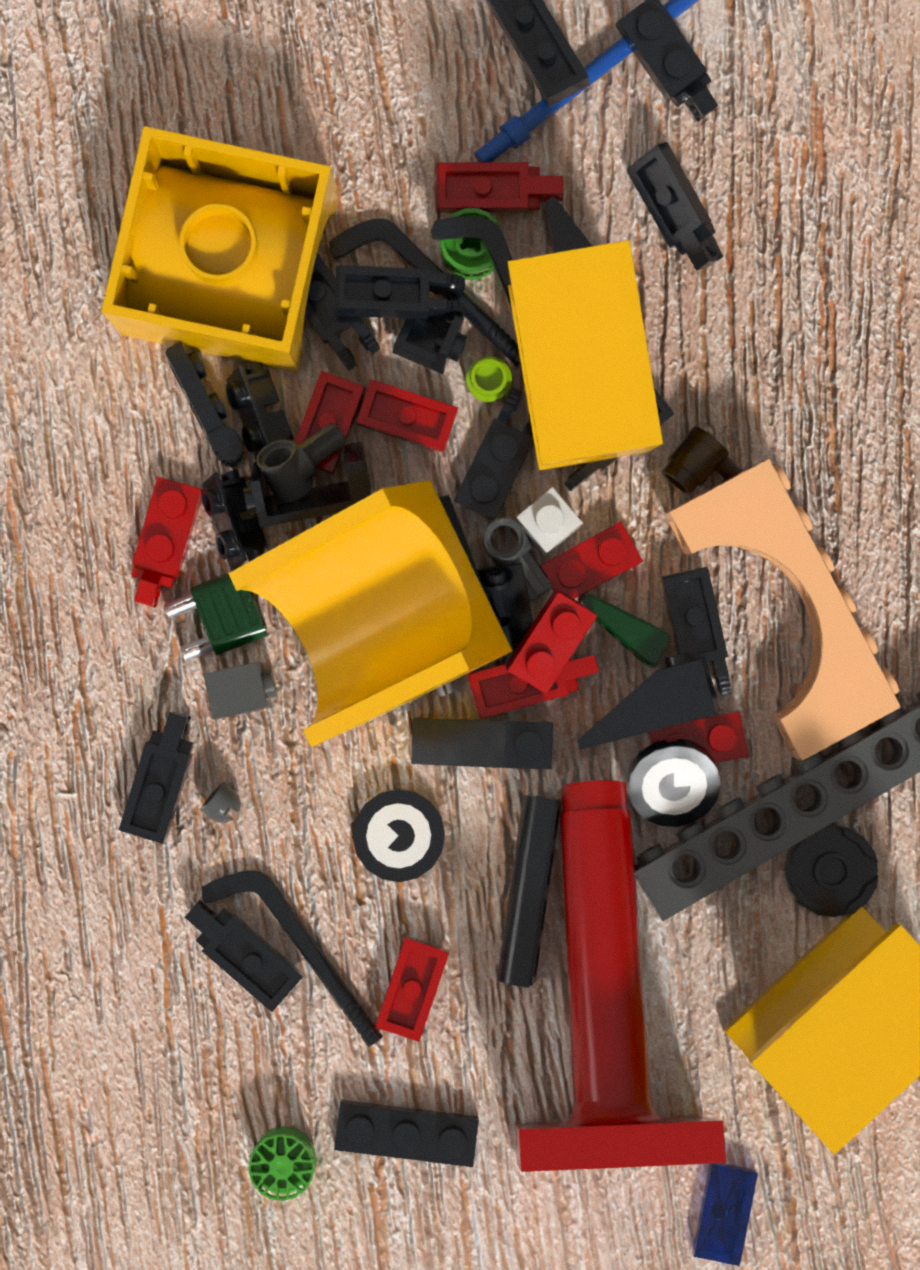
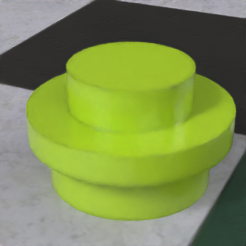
M484 356L475 360L470 365L466 375V384L471 395L477 400L487 403L502 399L509 392L512 383L510 368L503 360L494 356Z

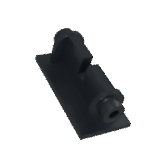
M261 363L249 366L245 370L243 364L239 365L226 379V395L231 407L234 410H238L243 424L242 438L244 445L250 453H254L255 459H257L259 452L268 444L278 440L294 441V437L283 410L267 414L265 407L277 404L280 401L269 370H264Z
M238 470L226 472L221 475V478L219 472L213 473L202 484L204 489L201 491V499L206 513L209 516L213 515L218 530L215 537L218 552L222 559H227L230 570H233L247 561V558L250 562L265 553L264 549L268 548L262 528H260L258 517L242 521L240 513L247 512L244 497V487H247L246 478L240 477Z
M522 563L477 569L490 605L512 649V652L502 656L506 664L534 622Z

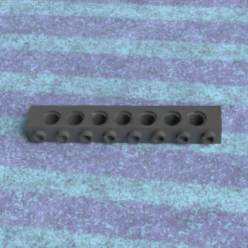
M920 691L916 694L919 699L918 702L906 709H903L901 706V708L877 720L879 724L866 732L860 729L838 741L839 748L823 756L820 751L803 761L800 760L796 763L799 769L796 773L783 779L781 774H777L765 780L756 787L759 794L743 803L742 799L738 797L722 805L716 810L719 817L704 826L698 820L684 827L676 833L679 840L663 849L660 844H656L637 855L636 859L639 864L635 865V878L657 916L662 921H665L920 772V738L916 733L915 725L920 718ZM883 738L889 739L894 746L893 758L885 764H882L875 755L876 744ZM843 761H848L855 771L853 781L846 787H841L836 782L834 775L836 767ZM808 784L814 790L815 801L810 808L800 810L794 802V794L800 786ZM768 807L775 815V825L769 832L759 833L754 827V816L760 809ZM723 831H730L736 841L733 852L727 856H717L713 849L715 837ZM681 855H691L696 863L694 874L684 880L675 878L672 871L674 861Z

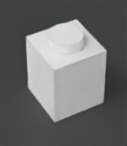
M553 487L516 517V521L522 526L528 539L543 557H546L582 525V521Z

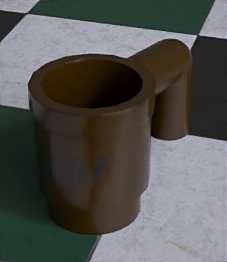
M694 426L688 432L687 437L668 458L669 463L662 470V474L676 488L690 495L697 486L701 487L715 470L724 478L722 482L743 470L728 457V451L718 440L700 427Z

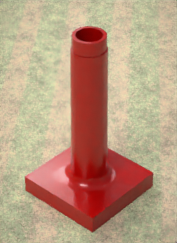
M596 780L563 785L561 787L563 814H561L574 1104L570 1116L563 1122L515 1124L516 1159L521 1172L726 1163L723 1120L703 1116L663 1117L653 1107L650 1089L631 812L628 810L627 784L621 781Z

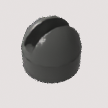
M222 782L207 798L200 811L218 823L232 821L233 818L226 811L230 807L236 812H240V797L235 790L225 782Z

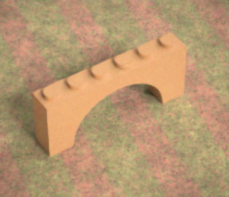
M766 459L663 515L685 555L693 554L712 546H730L748 550L775 565L790 580L805 605L812 632L810 666L806 678L795 697L782 710L771 717L792 757L803 761L901 708L895 697L900 691L891 673L887 669L881 670L874 657V654L878 652L874 639L865 628L859 629L852 616V613L856 612V607L851 596L845 588L838 589L830 574L834 571L831 558L822 546L816 548L808 533L813 527L807 513L800 505L795 507L787 493V490L791 488L787 475L779 464L773 466L770 459Z

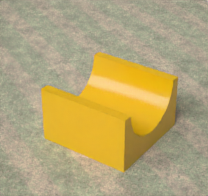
M144 126L101 312L123 336L174 346L181 342L184 349L252 364L261 363L262 366L299 374L303 359L302 335L313 267L326 222L330 215L335 216L338 203V194L331 166Z
M630 240L508 261L511 285H508L538 470L542 471L647 453L662 445V433Z
M431 480L382 488L228 573L236 591L245 590L256 593L275 606L293 627L307 652L315 675L318 695L315 717L312 723L303 730L311 747L364 725L512 652L510 644Z
M862 906L855 913L846 915L723 1029L749 1058L750 1063L834 1155L920 1076V945L898 923H895L886 932Z

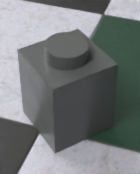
M262 662L249 663L203 674L213 720L273 708L271 698L278 696L272 669L265 671Z

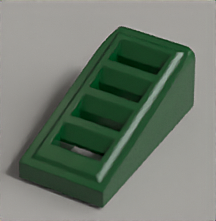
M590 593L583 597L581 604L597 614L595 621L645 666L647 665L650 668L656 666L670 638L668 632Z

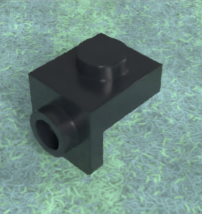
M455 315L452 323L436 321L428 317V320L406 319L393 345L392 353L443 374L450 359L458 362L467 342L468 336L461 334L464 318Z

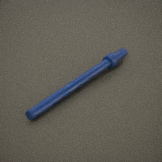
M669 0L663 7L672 20H675L698 2V0ZM623 37L583 67L589 76V86L633 52ZM586 88L550 107L543 98L519 118L515 115L499 127L500 133L474 152L477 161L493 162L509 148L517 149L531 138L530 132Z

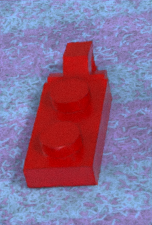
M529 162L437 163V213H456L466 208H478L489 213H527L528 210H540V202H546L552 196L557 201H563V176H540V167L529 166Z
M157 476L132 563L134 567L131 577L140 579L134 602L156 608L162 586L172 588L175 579L180 577L202 500L201 488Z
M595 654L572 661L570 658L547 694L508 672L505 667L506 664L468 674V679L479 719L567 696L569 692L579 690L577 678L599 673Z

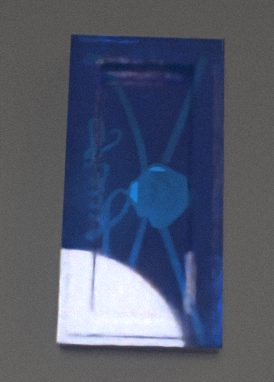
M726 1163L709 1164L692 1250L694 1257L740 1266L758 1176L755 1169Z

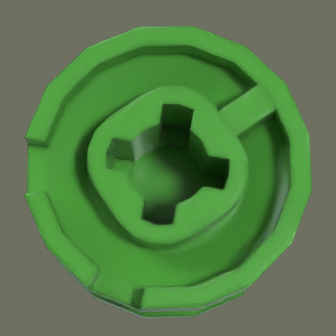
M478 208L462 209L449 217L486 218L499 226L498 221L489 212ZM472 238L440 241L441 258L446 268L453 274L462 275L465 280H479L490 275L495 270L488 249L483 241Z
M282 1126L269 1130L261 1136L250 1156L248 1170L252 1184L259 1193L269 1199L285 1201L296 1198L307 1189L313 1178L317 1162L315 1146L309 1137L297 1128ZM271 1191L272 1193H276V1196L270 1195L267 1192ZM279 1194H286V1196L281 1197Z

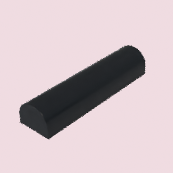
M523 795L497 981L505 984L529 988L536 981L561 808L560 799Z

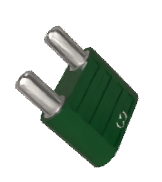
M228 573L190 587V594L164 604V610L166 611L194 600V602L166 612V615L169 618H173L197 608L208 635L181 646V653L211 643L208 646L183 655L182 657L185 661L212 651L218 656L269 636L253 592L245 590L236 591Z

